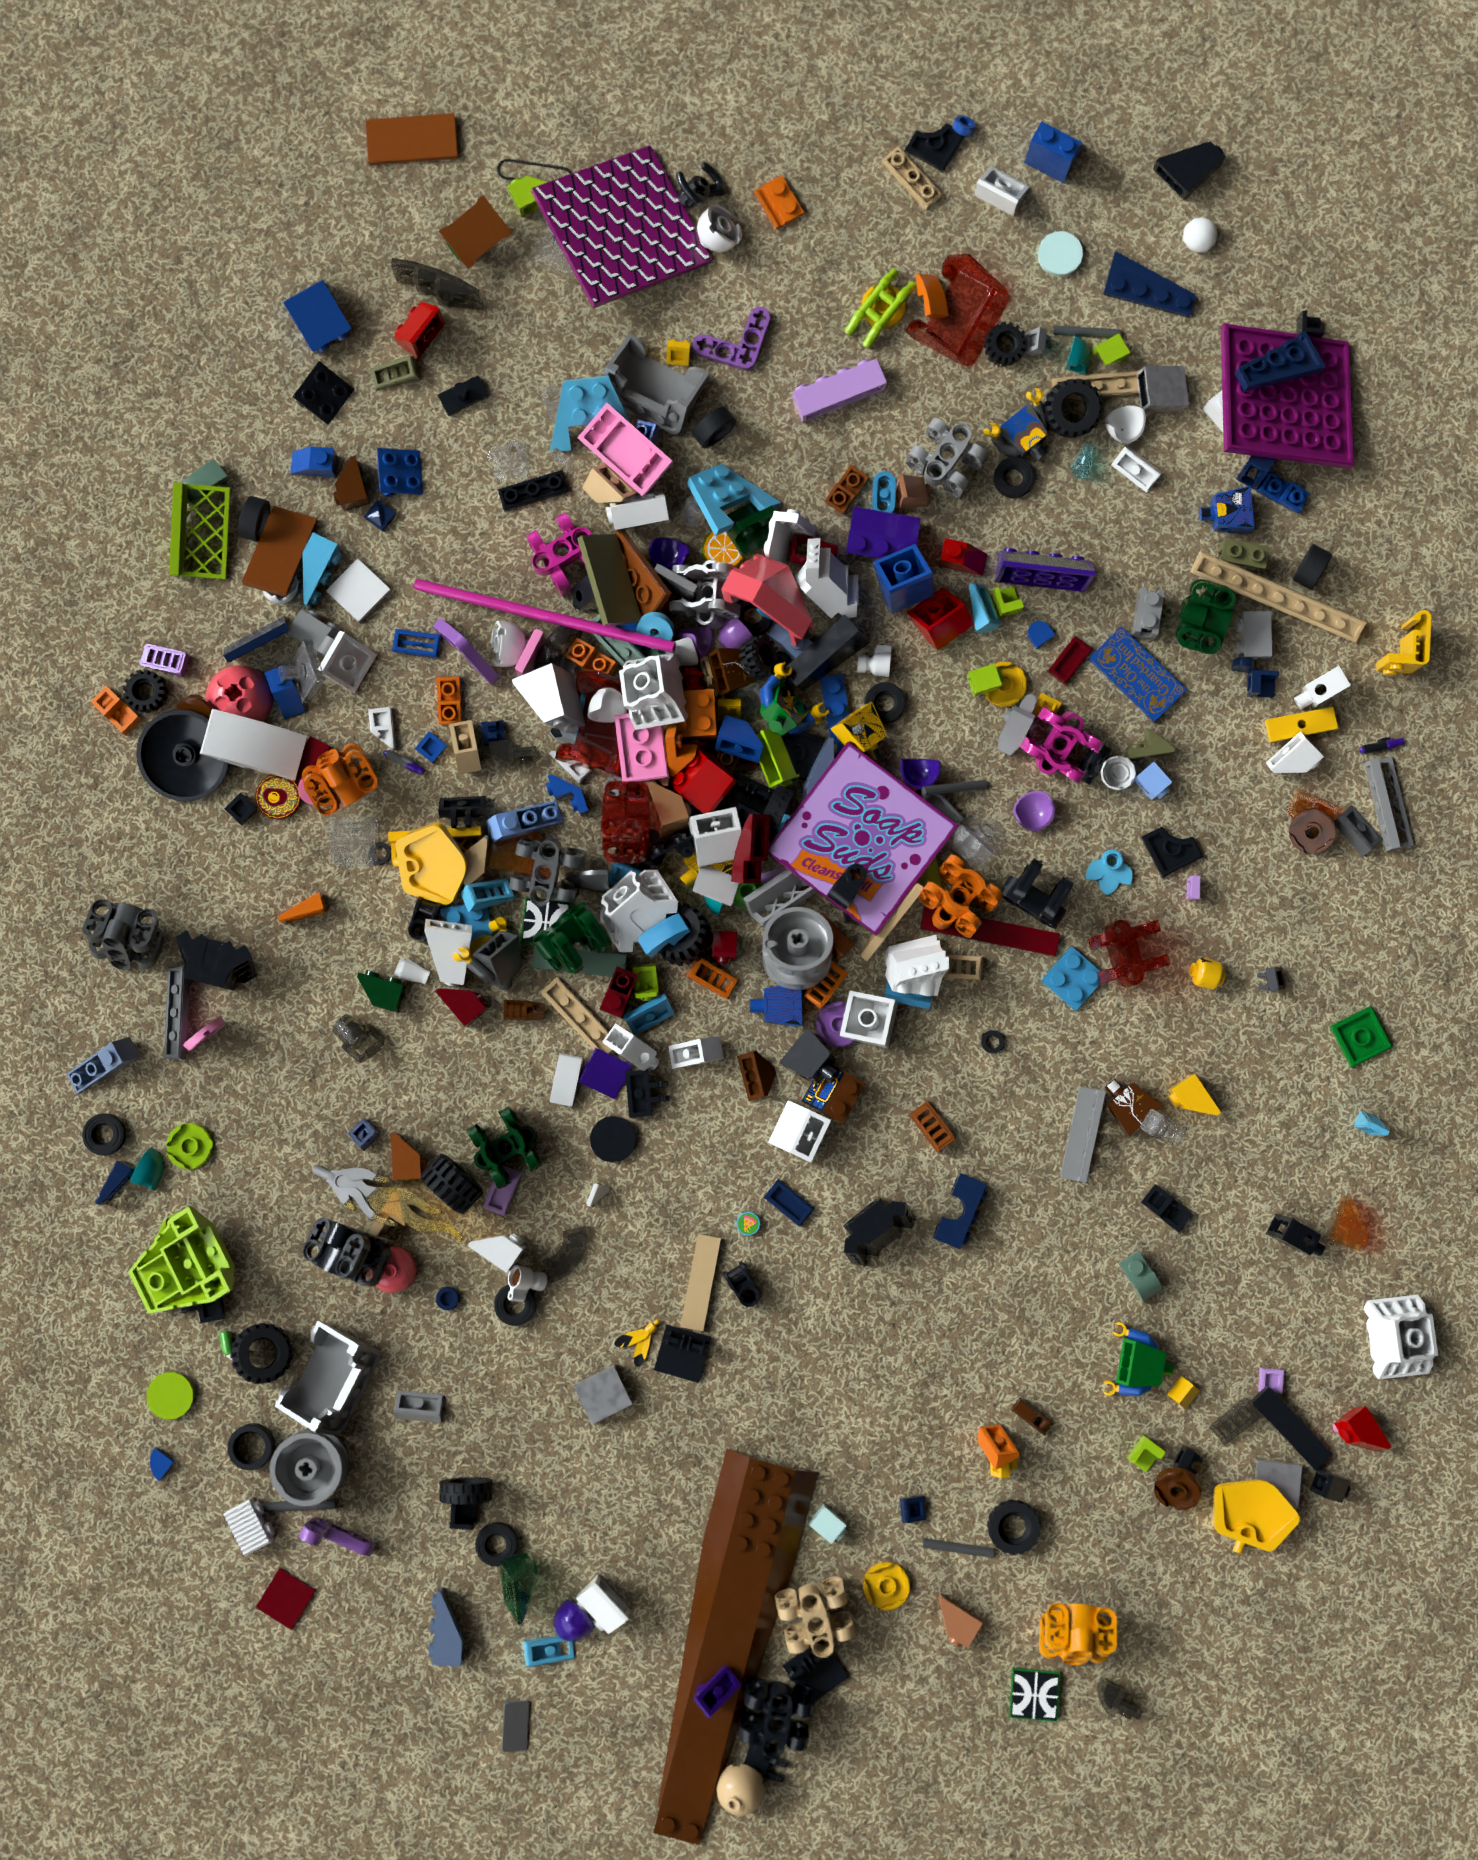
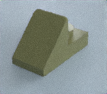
M1146 729L1144 731L1146 747H1144V744L1132 745L1125 752V757L1131 761L1172 755L1175 749L1152 730Z

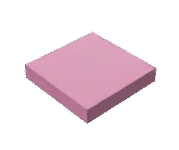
M538 629L532 633L515 666L518 677L532 672L547 643L544 632Z

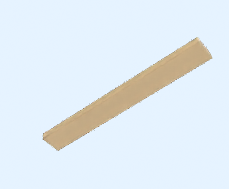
M1201 550L1190 570L1195 575L1227 586L1237 593L1354 643H1357L1367 624L1366 621Z

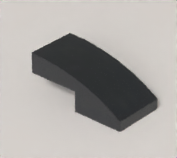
M1156 1184L1141 1201L1146 1208L1177 1233L1182 1230L1193 1216L1190 1211L1180 1205L1172 1196Z

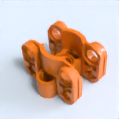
M348 743L342 751L331 749L317 759L316 766H307L302 772L304 789L317 811L323 815H330L354 803L365 794L376 789L378 785L375 770L362 747L357 743ZM352 756H355L359 759L358 765H356V762ZM364 775H370L369 778L362 779ZM312 779H314V781H318V787L316 789V785ZM374 779L373 784L369 787H366L367 785L371 784L370 782H372ZM323 798H329L326 802L321 801ZM329 805L332 806V807H331L330 809H328V810H324V809H322V808L320 807V806L326 807V806H329Z
M951 854L942 864L938 873L945 881L951 883L953 888L948 892V890L945 891L940 886L929 881L921 890L918 899L930 909L937 908L932 916V922L936 928L944 930L955 922V929L961 935L971 938L982 922L968 909V905L974 902L982 910L992 912L1003 898V893L996 886L990 883L985 884L980 872L966 869L967 866L964 861ZM953 896H959L963 903L955 902ZM939 913L947 914L949 916V920L945 921L941 919Z

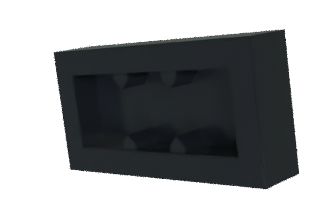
M477 375L465 382L457 383L454 387L438 394V397L447 415L450 416L487 398L488 394Z

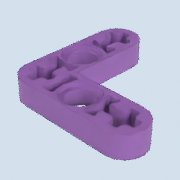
M756 307L751 311L740 345L708 335H698L693 341V350L699 357L743 371L751 370L756 364L769 325L770 314L763 307ZM759 313H761L766 320H761L759 329L755 328L756 318L754 316H759ZM750 334L757 335L759 337L758 343L754 345L749 344L746 340L747 336ZM703 341H706L707 346L713 348V344H717L714 355L711 354L712 351L709 348H704L701 351L697 344H702ZM721 348H727L731 354L728 358H721L718 355V351ZM747 349L751 350L749 354L751 362L748 361L746 364H742L740 357L744 358Z
M440 618L432 626L468 660L490 685H493L500 678L475 648L443 619Z
M312 1517L303 1526L299 1535L301 1540L318 1546L325 1539H328L364 1556H371L376 1545L373 1541L355 1533L344 1532L341 1530V1527L319 1517Z

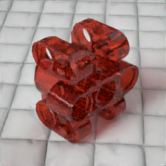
M611 781L605 785L602 802L601 831L603 835L602 850L604 858L612 863H641L647 858V847H650L648 786L639 781ZM614 789L621 791L617 796L609 794ZM613 847L620 850L617 854L607 852L608 849Z
M1117 920L1108 924L1105 927L1104 933L1087 939L1090 950L1107 947L1112 968L1097 972L1100 984L1117 980L1125 988L1132 987L1143 981L1145 972L1171 965L1168 954L1142 960L1137 939L1160 932L1159 920L1146 922L1131 927L1125 920ZM1116 926L1120 928L1121 932L1117 933V930H1115ZM1122 948L1126 950L1127 958L1123 957ZM1129 973L1133 974V981L1129 979Z

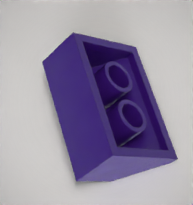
M853 507L846 553L881 559L913 544L917 546L921 518Z

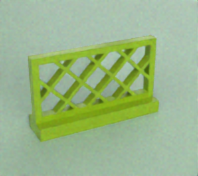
M173 482L170 576L226 579L230 487ZM188 489L198 490L204 498L193 505L188 500ZM203 491H210V492H209L207 495H205ZM214 492H225V501L217 508L209 497ZM205 500L215 509L206 518L196 509ZM187 503L192 507L189 511H187ZM223 507H224V515H223L222 512L220 511V509L223 508ZM195 510L203 521L192 529L187 523V516ZM218 512L223 517L224 524L218 530H215L208 520ZM204 523L214 531L205 541L195 532ZM186 526L191 530L188 534H186ZM221 530H223V538L219 534ZM194 533L202 543L191 552L186 546V539ZM217 535L222 540L223 547L217 553H214L206 543ZM203 546L213 554L204 564L194 555ZM185 549L190 553L187 557H185ZM221 552H222V561H221L220 558L218 557V555H219ZM192 556L201 565L195 572H184L185 562ZM216 558L222 564L221 574H211L205 566ZM203 568H204V570L207 572V573H198V572H200Z

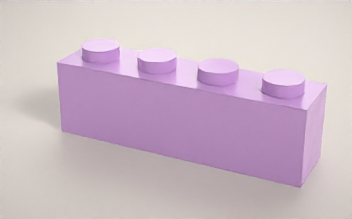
M877 358L871 361L870 359H865L859 362L856 367L851 369L846 367L831 377H820L816 380V383L811 385L803 384L798 386L793 391L792 399L803 423L886 390L887 382Z

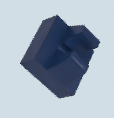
M504 720L481 722L483 746L506 744Z

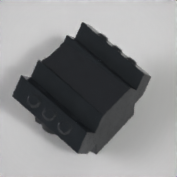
M187 930L176 936L181 958L187 966L184 978L235 991L237 982L245 984L256 977L252 956L246 945L235 950L231 941L226 943L205 938L203 934L192 939Z
M878 1197L843 1225L850 1235L845 1239L844 1254L852 1264L866 1266L867 1255L878 1256L879 1251L894 1239H900L901 1227L912 1229L914 1215L907 1203L892 1201L886 1205L883 1199Z

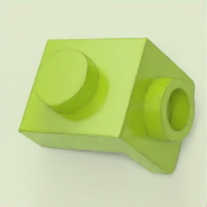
M656 963L633 966V973L638 974L635 984V998L649 1001L659 996Z

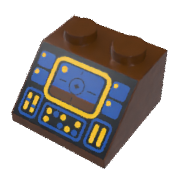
M832 1065L831 1067L839 1072L836 1080L829 1083L822 1078L816 1085L811 1083L801 1102L843 1124L866 1083Z

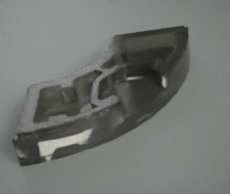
M586 1226L563 1231V1243L560 1250L553 1257L546 1260L551 1283L566 1277L581 1261L587 1245Z

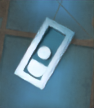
M559 1636L523 1640L525 1664L528 1667L575 1659L573 1642H568L569 1654L561 1655L560 1642L565 1640Z

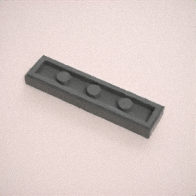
M187 966L168 967L164 1059H186L187 1049L183 1044L187 1041L190 980L184 978Z

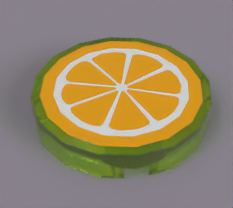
M710 531L704 538L702 556L705 562L714 560L716 562L729 563L737 568L744 562L745 557L740 555L726 532L715 536L713 531Z

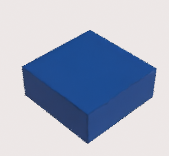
M429 731L416 746L415 750L434 764L447 748V745Z

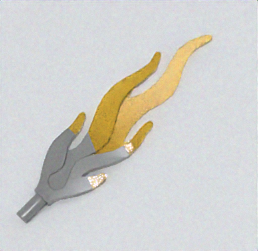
M315 1165L312 1173L326 1179V1182L331 1185L342 1204L352 1211L357 1210L352 1201L353 1197L364 1214L378 1223L396 1227L398 1224L395 1221L380 1215V1213H390L401 1218L417 1231L447 1232L459 1242L463 1241L461 1234L449 1223L428 1220L414 1213L408 1205H415L431 1215H440L443 1211L430 1207L412 1191L398 1187H372L365 1183L366 1180L377 1183H390L391 1180L387 1177L379 1176L364 1168H349L329 1171L318 1165Z

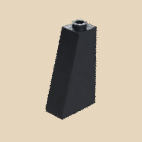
M844 614L783 669L784 671L786 668L792 667V673L785 680L793 689L798 687L801 691H805L867 646L870 641Z

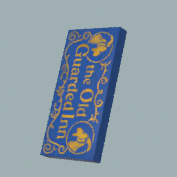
M1122 627L1089 658L1153 722L1187 690Z

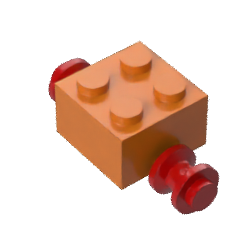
M686 668L685 672L681 674L683 679L686 680L683 694L687 702L684 708L688 718L684 722L672 723L670 725H677L678 734H682L683 741H691L685 744H696L698 748L703 750L708 747L707 742H700V740L717 739L719 734L717 696L714 689H704L703 686H700L699 679L704 677V673L700 672L699 668Z

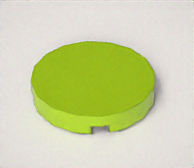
M186 1123L177 1126L167 1138L168 1158L174 1165L182 1169H195L203 1166L213 1153L214 1143L211 1134L199 1124Z
M165 1372L157 1376L150 1383L147 1390V1403L150 1410L157 1417L165 1420L176 1419L185 1415L195 1399V1391L191 1381L178 1372Z

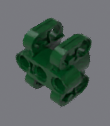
M1196 579L1189 586L1190 595L1183 599L1181 605L1183 607L1178 615L1180 625L1175 630V636L1180 645L1185 648L1205 654H1215L1221 648L1236 603V596L1225 585L1205 579ZM1203 586L1206 591L1211 592V597L1204 592H1201L1199 596L1196 590L1201 589ZM1223 592H1228V599L1225 602H1219V595ZM1189 631L1193 637L1188 636L1186 640H1184V638H1182V634H1187ZM1206 638H1214L1212 645L1204 646Z
M585 902L580 903L573 909H567L546 930L542 929L533 936V944L542 957L556 971L564 968L567 973L577 974L583 970L582 958L573 947L574 943H579L588 952L596 950L598 953H605L612 946L609 937Z
M510 1106L498 1111L507 1127L506 1130L509 1131L490 1142L484 1129L478 1123L466 1129L475 1147L480 1148L474 1156L475 1165L485 1170L493 1168L489 1170V1173L498 1189H502L512 1183L502 1163L514 1156L521 1154L530 1172L543 1166L536 1151L531 1147L537 1140V1131L531 1126L517 1128L520 1122ZM525 1129L532 1132V1139L528 1143H526L525 1137L521 1133ZM503 1141H508L512 1145V1150L509 1154H503L500 1150V1145ZM480 1155H482L483 1160L488 1164L487 1166H484L480 1163Z

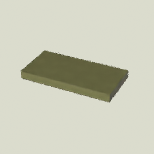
M617 534L582 535L578 537V543L603 626L638 623L641 619V614Z

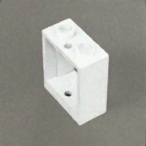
M663 490L647 493L644 497L636 495L622 502H609L610 507H606L609 525L614 524L615 530L669 520Z

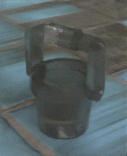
M348 1014L338 1019L332 1029V1032L343 1042V1050L359 1063L373 1057L381 1050L385 1043L384 1035L372 1025L362 1024ZM371 1034L378 1042L371 1045L360 1055L356 1050L363 1045Z

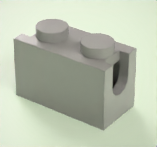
M1141 587L1137 592L1132 637L1154 640L1157 637L1164 590L1159 589L1157 592H1147V587ZM1147 629L1150 630V632H1142L1141 630Z
M1271 611L1243 612L1242 616H1239V619H1236L1235 630L1240 635V641L1236 643L1237 655L1253 659L1254 661H1268L1272 657Z

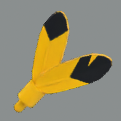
M656 1319L654 1322H650L644 1329L623 1334L615 1340V1346L621 1348L637 1343L633 1357L635 1366H640L645 1361L651 1335L658 1328L657 1325L660 1323V1320Z

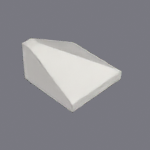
M595 1183L588 1198L587 1206L591 1207L609 1193L610 1188Z

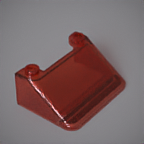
M970 254L947 255L942 264L941 274L950 282L944 292L948 316L945 318L930 317L927 324L922 320H913L909 323L905 332L914 340L963 366H971L976 362L984 347L985 337L997 324L1008 304L1009 293Z
M578 671L575 681L576 689L587 695L583 709L585 725L578 728L574 745L563 743L558 747L555 759L622 778L615 722H596L588 718V707L596 692L603 688H613L622 695L621 681L619 678L602 671Z

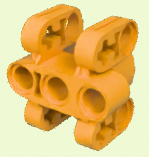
M1054 1603L1050 1605L1040 1619L1039 1651L1047 1659H1054L1060 1656L1062 1663L1068 1665H1083L1089 1660L1092 1663L1101 1664L1116 1649L1117 1617L1110 1608L1084 1604ZM1105 1613L1110 1616L1112 1621L1110 1626L1104 1617L1099 1616L1100 1614Z

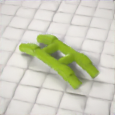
M892 268L880 280L877 287L860 309L856 311L844 330L852 336L865 318V315L873 320L875 324L862 343L868 349H870L900 306L904 304L910 294L917 288L916 283L910 281L898 293L896 298L889 294L886 289L899 275L898 270ZM879 298L890 305L883 315L872 309V306Z

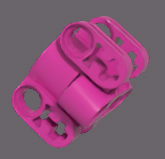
M566 512L555 518L557 525L564 535L546 545L536 530L526 535L532 551L535 552L532 558L535 572L540 576L550 575L561 597L571 592L570 583L561 569L580 559L581 565L586 569L577 538L582 535H592L585 527L575 529ZM560 548H567L569 550L565 556H559L557 552ZM543 560L545 568L538 567V562Z
M1043 707L1038 717L1052 725V730L1042 745L1025 736L1020 747L1035 757V764L1043 773L1052 774L1058 769L1067 777L1080 783L1085 772L1065 759L1077 741L1099 753L1104 743L1083 730V719L1075 712L1069 711L1059 716L1050 709ZM1069 719H1077L1075 727L1067 724ZM1058 738H1064L1065 740L1061 748H1055L1054 746ZM1044 759L1051 764L1047 768L1042 767Z

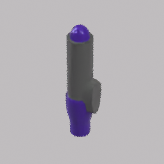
M391 750L383 751L385 758L411 772L422 775L425 771L424 768L420 767L409 756H401Z

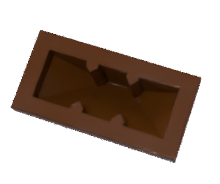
M757 1051L737 1056L748 1101L768 1096L776 1075L774 1066Z

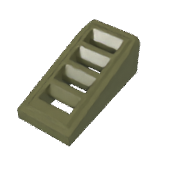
M412 355L370 368L376 391L422 380L417 359ZM406 365H409L410 374H408ZM398 367H401L403 376L401 377L398 374ZM392 369L394 379L390 380L388 370ZM383 371L386 382L379 384V380L381 382L379 372Z

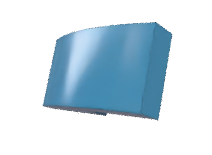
M678 913L657 923L639 936L637 940L646 955L652 958L666 944L670 943L674 946L691 930L682 915Z

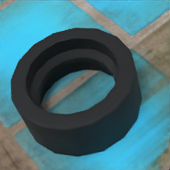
M722 406L709 413L698 423L692 432L693 436L702 448H709L724 438L734 428L736 419L726 407Z
M254 496L247 498L239 518L238 533L241 538L259 542L270 516L269 501Z
M249 1423L239 1427L230 1436L227 1443V1453L230 1461L236 1467L243 1470H255L264 1466L272 1458L275 1451V1440L272 1433L267 1427L258 1423ZM247 1433L260 1435L265 1443L263 1455L254 1461L243 1459L238 1452L239 1439Z

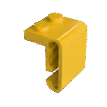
M1421 610L1402 625L1401 630H1409L1412 626H1415V630L1400 640V654L1389 653L1377 662L1376 671L1383 672L1384 676H1396L1397 673L1412 674L1429 662L1431 614L1429 611Z

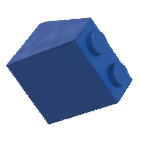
M1041 121L1031 139L1024 163L1064 184L1084 144Z
M323 280L316 282L282 302L312 352L317 350L320 353L330 347L328 344L330 341L336 339L339 342L350 336L348 331L351 330V327Z
M916 544L873 562L883 599L891 614L933 597V574Z

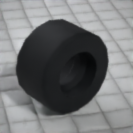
M1312 544L1294 574L1293 580L1312 590L1330 562L1332 553Z

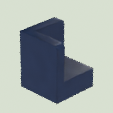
M1251 670L1247 675V696L1273 698L1275 696V679L1279 677V671Z

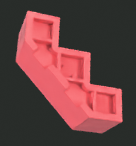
M757 554L754 556L753 561L747 560L741 564L740 569L734 568L731 570L721 589L725 601L733 604L737 597L752 603L789 631L792 645L796 647L799 641L805 638L808 628L814 630L812 618L789 565Z

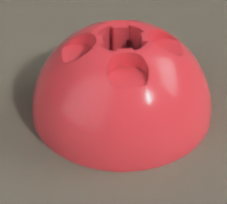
M233 665L222 669L211 679L206 690V701H210L217 710L261 722L266 720L273 706L274 697L267 678L257 669L246 665Z

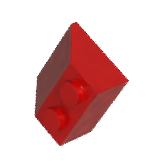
M420 302L417 307L414 306L410 310L406 322L400 324L395 330L394 339L397 345L419 359L445 325L440 308L425 302Z
M944 587L934 592L933 597L923 600L906 612L927 642L937 651L974 625L966 605Z
M697 747L695 758L674 776L670 784L680 796L705 814L715 810L737 780L716 757Z

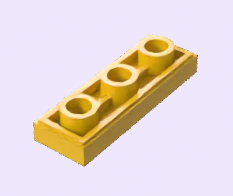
M1334 707L1265 720L1269 743L1292 739L1300 731L1305 736L1338 729ZM1298 722H1302L1304 724L1303 729L1299 728Z

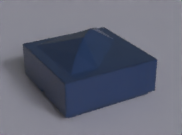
M377 499L364 516V519L383 532L396 516V513Z
M363 1118L348 1133L363 1151L381 1135L366 1118Z
M923 1495L900 1498L902 1523L926 1520Z

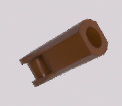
M1021 1397L1011 1408L1012 1412L1044 1436L1048 1427L1054 1425L1047 1417ZM1037 1416H1040L1043 1420L1036 1426L1033 1422Z

